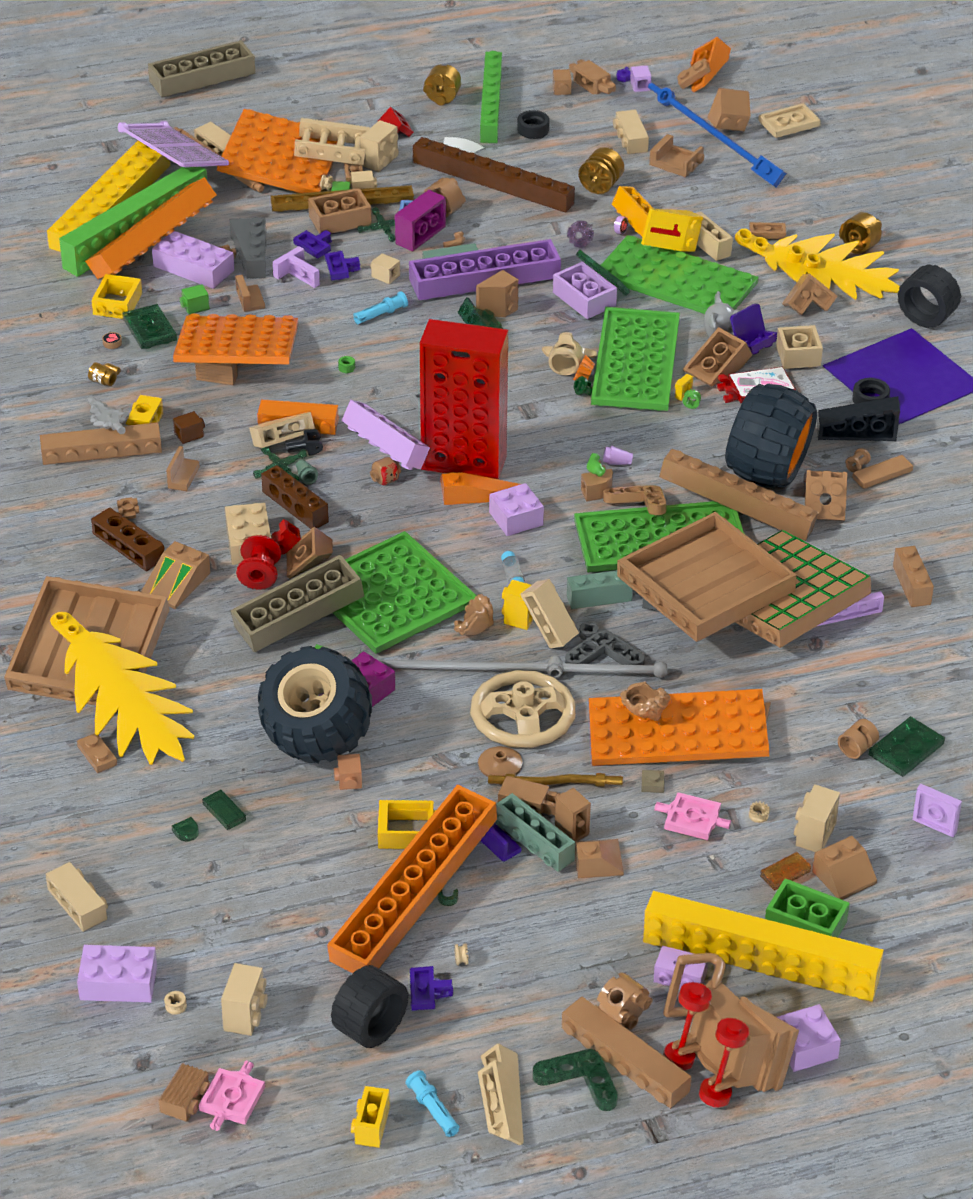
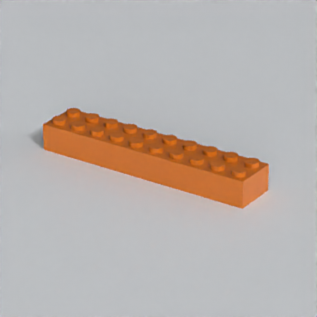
M457 784L327 944L329 961L351 973L368 965H373L379 969L496 822V802Z

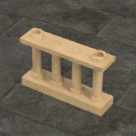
M301 118L299 136L303 138L302 140L295 139L294 156L364 165L365 149L361 148L360 136L369 130L370 127ZM309 139H320V142H311ZM327 140L337 141V145L326 143ZM344 142L353 143L355 145L354 147L344 146Z

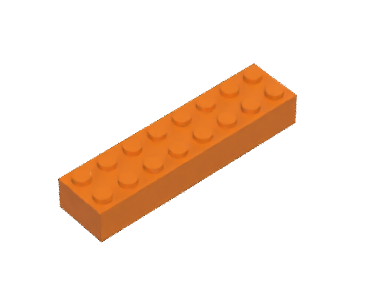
M205 177L189 184L85 262L97 279L104 277L105 274H117L122 270L123 266H127L135 261V257L141 256L149 250L150 246L159 243L162 237L174 232V228L180 227L187 222L189 217L198 214L201 208L210 205L213 202L212 198L217 194Z

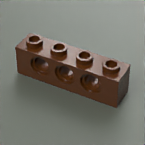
M278 465L261 473L262 492L310 529L316 527L318 529L329 522L328 503Z
M110 507L91 518L92 532L96 537L146 572L156 566L165 550L164 544L161 541L156 540L147 531H143L134 522H130L121 513L116 512Z

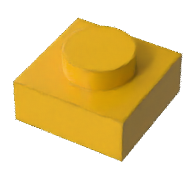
M686 374L677 380L674 387L676 399L682 401L685 392L693 389V376Z

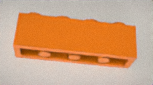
M261 399L257 419L258 424L311 412L315 429L319 430L321 434L335 435L339 413L338 405Z

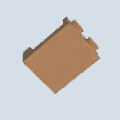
M667 134L650 150L649 165L687 177L704 161V147L700 146L693 152L673 145V136Z

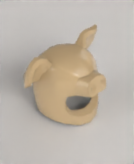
M570 332L560 333L559 340L554 346L542 347L543 353L549 357L550 368L559 375H572L576 373L585 355L589 358L597 356V351L581 347L573 339V335Z

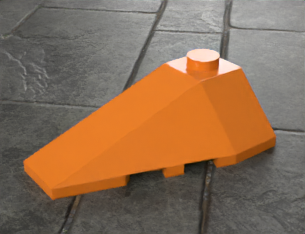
M719 37L712 39L693 52L691 66L705 58L710 67L709 73L691 84L693 92L706 86L729 60L731 48Z
M447 473L440 476L444 505L489 502V494L521 485L467 473Z

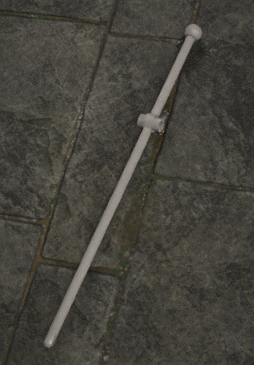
M558 656L551 657L547 663L378 660L390 668L547 671L549 676L558 679L563 672L654 674L658 678H663L667 675V664L662 661L656 662L654 665L563 663L562 659Z

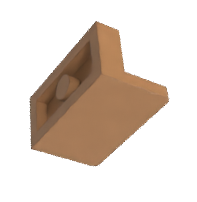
M236 275V292L243 311L265 309V303L258 285L247 286L243 275Z
M182 446L178 447L167 467V484L170 489L187 491L200 467V463L198 460L184 458Z

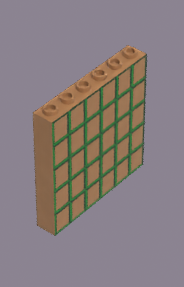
M781 530L757 545L765 549L770 555L796 574V589L794 592L735 623L781 648L871 594V576Z

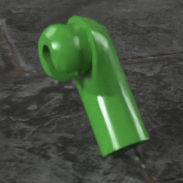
M592 453L586 466L587 470L601 477L606 469L599 462L600 456L597 453Z

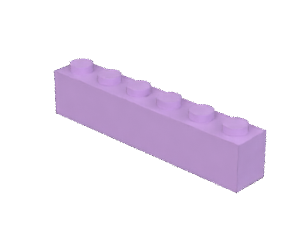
M350 399L342 421L348 425V429L358 432V436L369 440V444L380 447L379 451L391 455L390 458L401 462L402 467L412 470V468H422L430 447L366 403Z

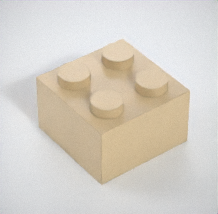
M379 120L360 136L361 148L365 149L364 165L362 167L380 172L398 156L397 126Z
M815 325L778 328L776 347L784 369L821 366L823 347Z
M814 784L811 792L805 794L803 808H798L795 820H798L794 830V836H797L796 846L813 852L825 848L837 823L840 792Z
M234 963L221 998L224 1031L252 1036L254 1028L259 1026L261 1008H265L267 1004V994H264L266 978H263V968Z

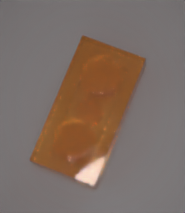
M795 852L762 869L760 877L775 891L779 889L785 878L794 881L811 872V865L798 852Z

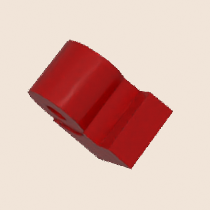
M286 519L279 523L280 530L275 531L271 535V538L279 544L281 555L286 554L301 540L299 528Z

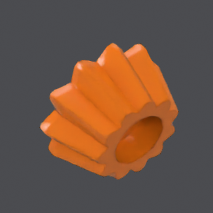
M587 355L584 356L573 380L578 379L580 376H584L588 380L595 364Z

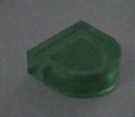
M192 817L171 825L172 832L181 841H193L199 835L198 824Z

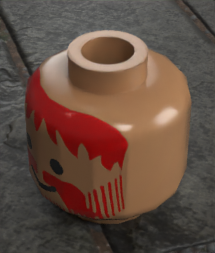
M384 457L372 464L370 476L374 482L377 481L384 486L399 478L401 467L397 461L392 460L390 457Z

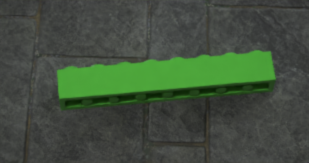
M485 52L480 143H497L502 52Z

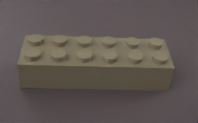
M240 40L148 63L149 81L161 97H169L173 94L185 93L189 90L201 89L205 86L216 85L220 82L232 81L236 78L255 74V56L243 41Z
M340 554L230 611L234 627L255 653L364 597V591L360 577Z

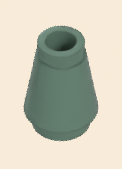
M299 460L296 463V468L300 481L308 485L315 483L318 478L317 469L305 460Z

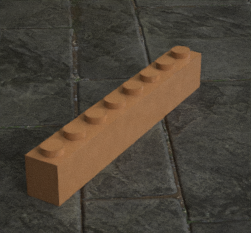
M671 449L663 460L659 475L662 479L779 530H784L806 541L813 531L818 511L808 506L799 504L790 498H785L753 482L725 472L716 466L702 462L700 459L693 458L679 450Z

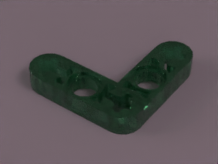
M585 1049L542 1060L533 1066V1081L538 1085L547 1086L583 1076L592 1098L600 1110L611 1111L617 1106V1090L601 1055L594 1049ZM570 1064L573 1066V1069L565 1071L560 1066ZM599 1076L604 1078L605 1081L595 1083L591 1079ZM603 1091H605V1095H606L607 1099H610V1100H606V1098H602V1097H603Z

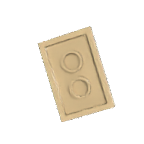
M804 103L761 114L758 119L775 138L818 127L821 122Z

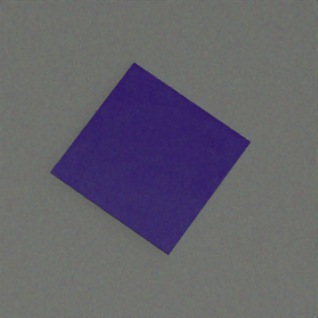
M912 328L823 365L827 371L852 392L855 383L863 378H877L886 382L890 388L889 398L899 397V424L973 393V377ZM872 392L863 393L864 395L870 397L880 396Z

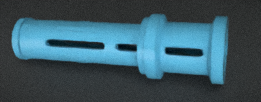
M402 291L391 298L386 297L381 303L354 313V321L359 325L386 312L393 313L395 309L405 308L408 306L407 297Z
M418 1070L409 1075L405 1084L417 1095L416 1100L428 1108L447 1137L454 1136L459 1131L458 1128L460 1126L437 1097V1089L428 1083L426 1074L422 1070Z

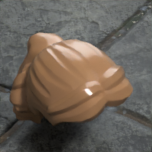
M479 594L475 596V599H471L469 604L465 606L464 621H454V630L461 635L473 636L491 627L494 624L490 598Z
M646 681L634 683L627 690L620 693L623 705L631 713L654 721H658L661 718V713L670 701V695L663 688L654 690Z

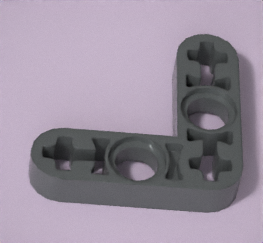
M608 630L596 632L565 655V663L590 664L603 654H606L621 665L645 664V656L642 652ZM585 649H593L594 651H593V652H586V651H584V650H585ZM623 649L624 652H616L614 650Z

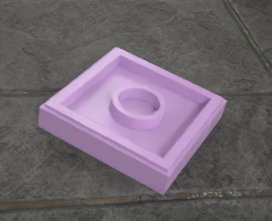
M920 784L916 792L912 820L954 837L957 833L962 801Z

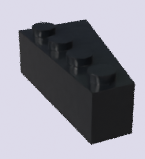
M899 397L818 410V440L896 442L900 417Z

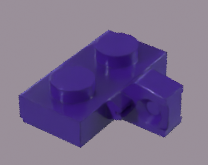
M306 230L293 239V244L302 247L305 252L316 259L331 251V245H329L332 242L331 233L327 230L319 235H314Z
M343 251L324 254L331 281L349 278V272L361 270L359 257L344 258Z
M433 966L410 968L411 1010L436 1009L435 999L453 996L452 979L440 980L434 978Z

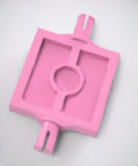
M678 792L675 800L670 805L658 801L655 805V811L667 813L665 830L708 840L711 831L716 826L729 830L731 820L718 817L721 803Z
M245 1061L239 1072L228 1071L222 1068L218 1069L199 1104V1111L215 1116L210 1124L211 1129L215 1130L216 1128V1131H219L224 1120H231L244 1125L248 1121L265 1089L264 1081L252 1078L249 1075L254 1067L252 1062L249 1061L248 1064V1061Z

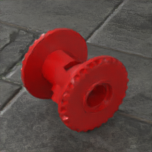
M266 535L248 537L241 545L240 552L244 560L237 567V578L241 584L251 589L262 590L270 588L277 580L278 573L274 564L280 560L281 548L277 541Z

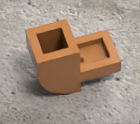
M607 469L601 477L590 472L581 474V491L586 502L602 499L603 490L612 488V469Z

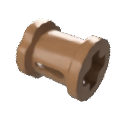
M858 448L853 456L846 459V467L851 472L861 470L863 465L870 462L871 456L866 449Z

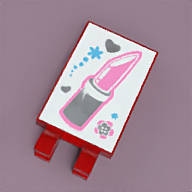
M783 367L734 373L728 376L725 374L718 375L721 383L717 384L719 392L725 391L726 394H729L723 396L725 403H730L734 400H739L742 403L748 392L758 384H777L796 390Z

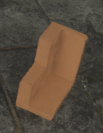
M803 274L782 302V305L789 306L799 315H802L813 301L821 309L828 311L838 296L811 274Z

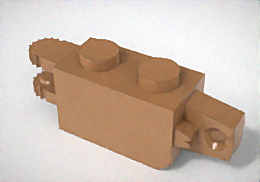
M580 59L577 61V64L571 63L569 65L570 72L573 73V81L590 93L599 94L603 92L610 94L616 91V85L611 81V74L592 61Z

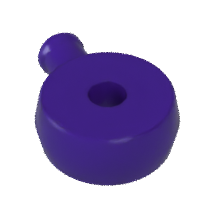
M629 67L617 71L616 79L619 82L630 81L631 71Z

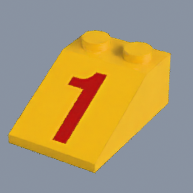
M649 209L641 244L677 251L695 252L703 216L689 210Z

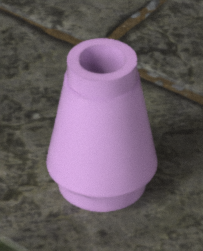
M614 446L605 447L603 462L607 463V465H631L633 453Z

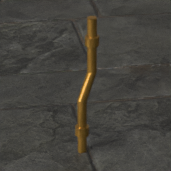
M506 773V776L546 786L564 783L596 784V786L605 787V785H623V776H605V773H596V775L564 774L547 777L516 776V774ZM488 775V784H503L506 776Z

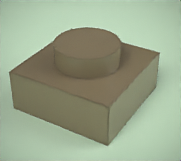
M642 770L641 792L664 793V771Z

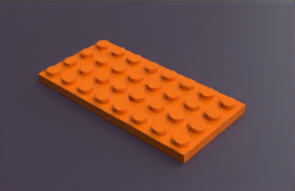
M762 689L669 694L670 701L661 713V718L658 721L634 715L623 705L620 696L589 698L592 766L769 757Z

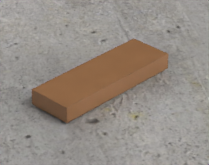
M903 455L855 471L852 478L865 489L913 471V465Z

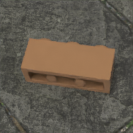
M916 546L895 548L893 568L910 606L931 605L934 586Z

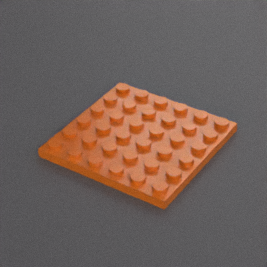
M243 109L221 156L229 161V165L217 166L216 171L299 193L321 192L320 182L322 175L328 177L334 161L294 156L295 139L302 140L303 138L299 136L300 122L259 113L251 109ZM310 138L309 141L320 142V139ZM327 140L326 144L337 145V141Z
M190 314L185 318L173 354V362L289 364L298 329V318H294L291 315L275 317L273 315H266L264 317L246 315L245 317H238L235 314L227 316Z

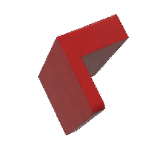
M391 106L379 119L397 126V133L401 131L408 137L413 133L403 115Z

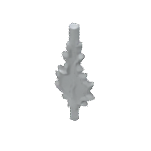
M93 396L88 397L87 401L91 405L90 413L93 414L90 417V422L93 423V426L104 429L112 428L119 434H124L126 429L123 424L126 423L130 414L124 412L122 408L116 410L115 408L107 407L106 403L96 400Z

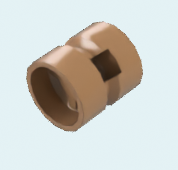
M859 719L839 736V748L849 758H859L879 740V732L876 726L869 720Z

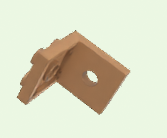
M807 470L804 474V482L806 483L805 506L818 511L816 520L845 521L847 472ZM822 494H828L831 497L829 505H823L820 502Z

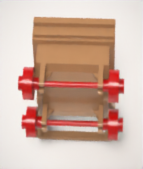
M713 953L680 955L676 961L663 1014L667 1018L687 1017L681 1038L668 1043L665 1046L663 1056L686 1071L692 1068L697 1054L702 1065L715 1074L713 1077L704 1079L699 1089L700 1099L711 1107L720 1108L726 1106L730 1102L733 1086L741 1088L753 1085L758 1091L762 1090L763 1092L772 1088L775 1091L782 1089L799 1030L754 1005L748 998L743 996L739 999L721 982L726 965L720 956ZM714 964L716 967L713 977L706 985L698 982H688L682 985L678 1000L683 1007H674L685 965Z

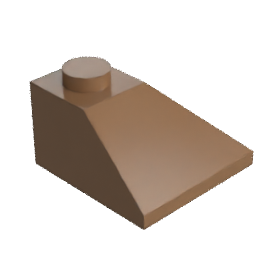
M313 527L302 536L301 540L286 553L287 577L291 579L328 559L333 553L332 539L316 527Z
M618 839L575 841V863L578 878L624 875Z

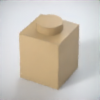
M372 171L351 172L352 189L377 188V178H373Z
M383 253L371 262L372 277L387 284L392 283L400 276V260Z

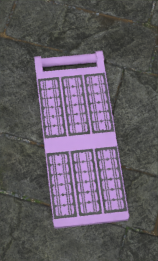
M167 121L138 124L120 122L118 124V131L120 133L129 134L181 167L229 165L228 160L173 129Z

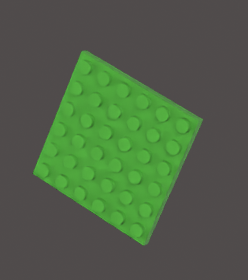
M404 531L345 559L360 577L364 597L333 612V614L377 654L465 610V606L469 604L471 599H475L477 595Z

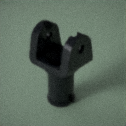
M317 429L304 430L303 438L286 440L287 452L305 449V451H308L309 456L321 452L323 445L319 441L321 438L320 431Z

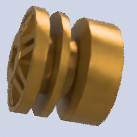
M601 147L596 149L581 165L578 177L585 189L591 193L604 194L622 176L625 165L623 159L616 151L607 147Z

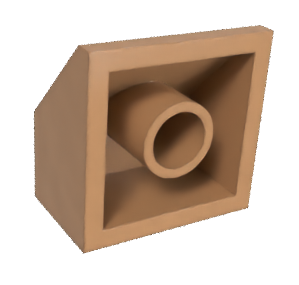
M719 88L707 116L708 120L716 129L745 131L751 117L749 92Z
M502 270L476 285V316L506 317L517 311L519 279Z
M853 836L814 853L812 871L836 898L842 900L877 884V878L867 852Z

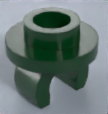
M580 376L574 382L573 388L577 395H591L593 390L590 387L592 383L584 376Z

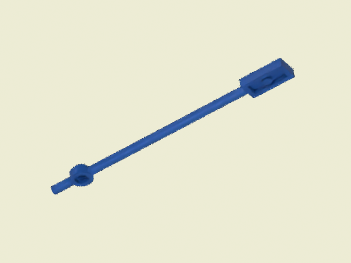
M649 83L648 88L657 94L659 103L664 106H674L752 163L751 170L777 188L787 173L762 155L758 159L677 101L675 93L671 89H661L654 83Z

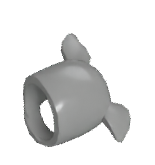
M719 291L715 295V304L708 307L704 315V327L708 337L718 327L729 333V327L732 328L730 317L740 311L733 310L729 304L723 303Z

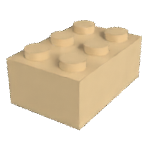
M253 503L225 507L232 565H236L244 560L240 549L245 539L256 535H266L271 538L266 504Z

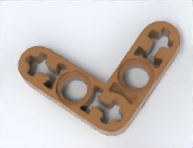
M660 486L614 487L603 490V501L606 503L644 501L649 514L662 515L666 513V500Z

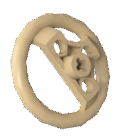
M514 670L497 674L480 685L471 699L470 715L477 729L491 741L513 748H534L550 744L566 734L575 720L576 702L569 689L554 677L537 671ZM515 684L511 691L494 692L501 687ZM532 684L537 685V686H540V687H543V688H534V686H533ZM558 709L562 712V716L554 726L540 732L539 716L545 710ZM495 714H505L516 720L518 734H511L497 729L488 722V719Z

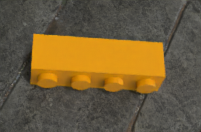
M619 186L612 206L619 214L627 217L628 223L635 229V232L643 237L649 209L654 208L634 187Z

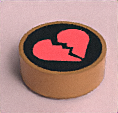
M116 332L107 333L102 337L103 346L108 349H116L122 344L121 335Z

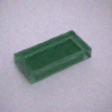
M221 789L202 799L203 805L226 830L246 821V815Z

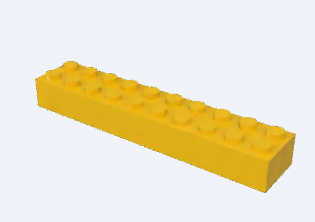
M138 140L47 230L49 249L61 252L60 237L152 185L171 166L170 159Z
M657 891L652 892L645 909L643 942L660 947L666 946L694 954L713 953L720 956L725 964L873 1002L880 979L883 949Z

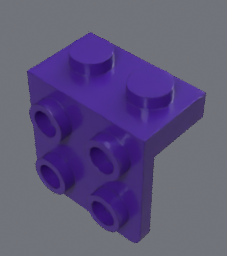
M754 303L730 317L734 336L745 341L753 355L759 353V350L772 346L777 341V332L765 330L759 304Z

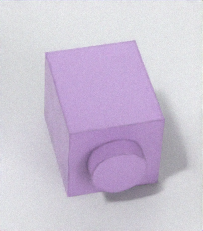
M648 65L631 67L630 82L634 92L651 91L648 88L649 83H651Z

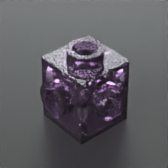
M582 220L574 222L571 227H568L567 238H570L569 243H574L575 247H585V245H588L593 241L594 237L593 224H587V221ZM577 232H580L582 237H577Z

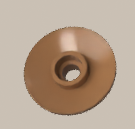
M491 747L479 756L478 767L487 777L488 775L506 776V773L517 775L522 768V758L518 752L509 747Z

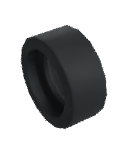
M537 110L522 112L517 118L518 133L529 139H539L546 136L550 131L549 116Z
M877 378L860 379L853 388V403L889 398V385ZM872 392L880 396L870 397L864 395L863 393Z

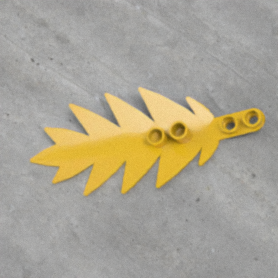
M740 229L735 234V241L738 244L765 257L766 263L774 271L777 270L778 264L796 282L807 272L830 289L832 279L840 289L853 299H857L855 285L880 299L883 298L881 291L898 293L900 286L888 279L898 273L899 269H866L880 258L884 251L868 253L844 260L859 244V241L839 245L819 253L835 234L816 236L790 244L797 238L798 235L795 234L785 237L773 245L768 243L763 237L752 235L748 229Z
M67 612L55 613L50 619L51 625L71 643L65 658V674H69L76 663L74 693L77 713L82 711L99 688L95 712V735L99 736L118 710L117 744L119 757H123L137 729H139L142 749L150 765H153L159 749L167 755L184 762L185 758L178 738L194 739V734L181 724L162 714H192L193 710L178 702L148 693L176 688L175 683L145 673L132 671L133 669L157 666V662L139 653L108 644L120 643L121 639L100 632L89 633Z

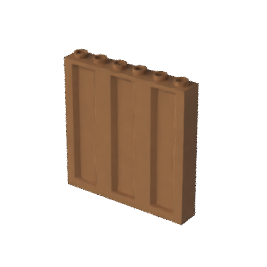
M717 512L617 560V576L696 642L783 598L796 589V574L792 570H789L779 560L775 559Z
M46 576L4 676L7 689L75 702L76 663L69 674H65L64 671L66 653L71 643L55 630L50 622L51 617L58 612L69 613L89 633L100 632L121 639L120 643L108 644L139 653L151 659L170 610L167 597ZM148 667L133 669L132 671L146 673ZM99 688L87 704L96 706Z

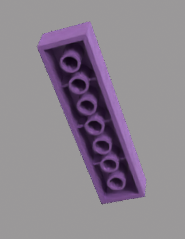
M551 239L409 261V280L418 300H428L430 298L476 291V285L502 270L519 279V284L552 280L553 274L561 271V258Z

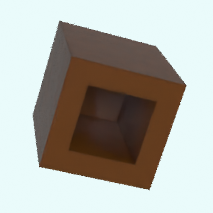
M195 411L173 418L174 434L182 444L204 437V420L202 417L199 418Z

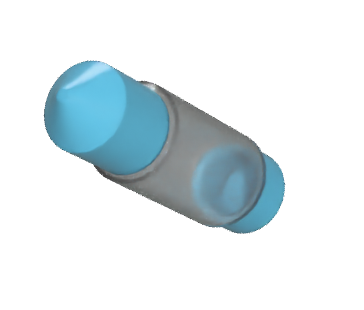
M505 551L501 556L508 583L510 584L511 580L525 583L515 553Z

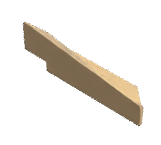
M498 1043L481 1055L484 1068L478 1071L488 1132L517 1145H522L524 1140L518 1055L516 1052Z

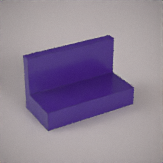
M495 823L480 840L502 862L521 853V847Z

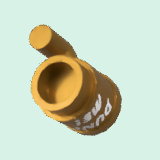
M95 362L89 369L88 378L102 385L112 386L121 368L109 363L101 365Z

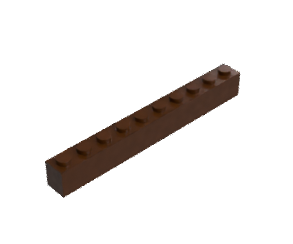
M421 137L413 144V163L564 213L575 203V186L544 177L519 167H513L488 157L479 156L457 147L430 140L429 138Z

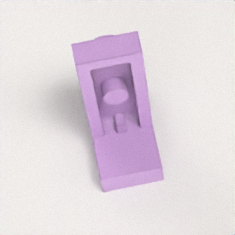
M298 246L273 261V277L280 279L289 273L314 288L320 285L319 269L305 262L304 249Z

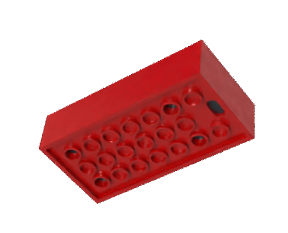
M429 319L419 343L421 442L430 447L421 470L440 473H467L499 480L507 457L508 330Z

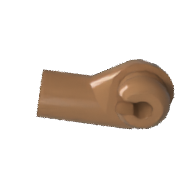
M462 231L455 232V239L444 242V248L463 245L465 241L464 233Z

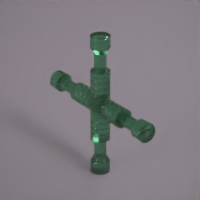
M374 207L372 213L376 215L378 222L371 223L368 226H358V233H363L366 230L383 229L384 233L388 235L389 241L394 242L395 235L391 233L390 227L395 226V219L385 220L380 214L379 209Z
M268 447L261 448V452L264 455H268L273 463L267 465L262 470L254 471L253 475L256 479L261 477V473L278 465L299 481V476L293 474L287 465L294 463L297 459L306 458L307 453L305 450L299 451L294 456L290 455L280 459L275 453L270 452Z

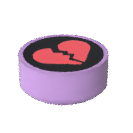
M618 216L614 223V231L616 234L623 235L628 228V219L624 216Z

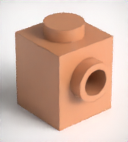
M360 754L338 755V768H334V780L339 781L340 790L362 788Z

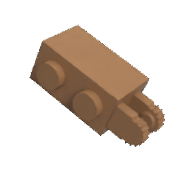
M506 776L498 793V802L513 793L541 816L544 813L555 815L556 797L560 793L549 791V786Z

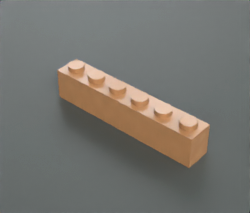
M149 423L124 426L126 429L124 434H119L112 428H101L40 435L43 465L162 453L159 424Z
M581 996L562 1012V1029L568 1035L575 1037L585 1048L591 1049L599 1055L604 1062L610 1063L620 1074L634 1081L639 1088L645 1089L658 1102L665 1104L671 1109L690 1092L691 1076L584 997Z

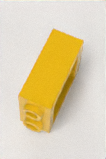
M105 274L91 299L93 315L129 320L142 295L141 279ZM107 294L127 296L125 301L105 299Z
M379 800L378 849H405L419 831H388V820H429L436 811L434 810V801Z

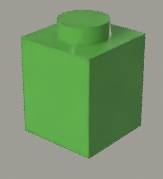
M203 284L181 289L182 297H180V304L182 308L186 309L188 314L210 309L209 294Z

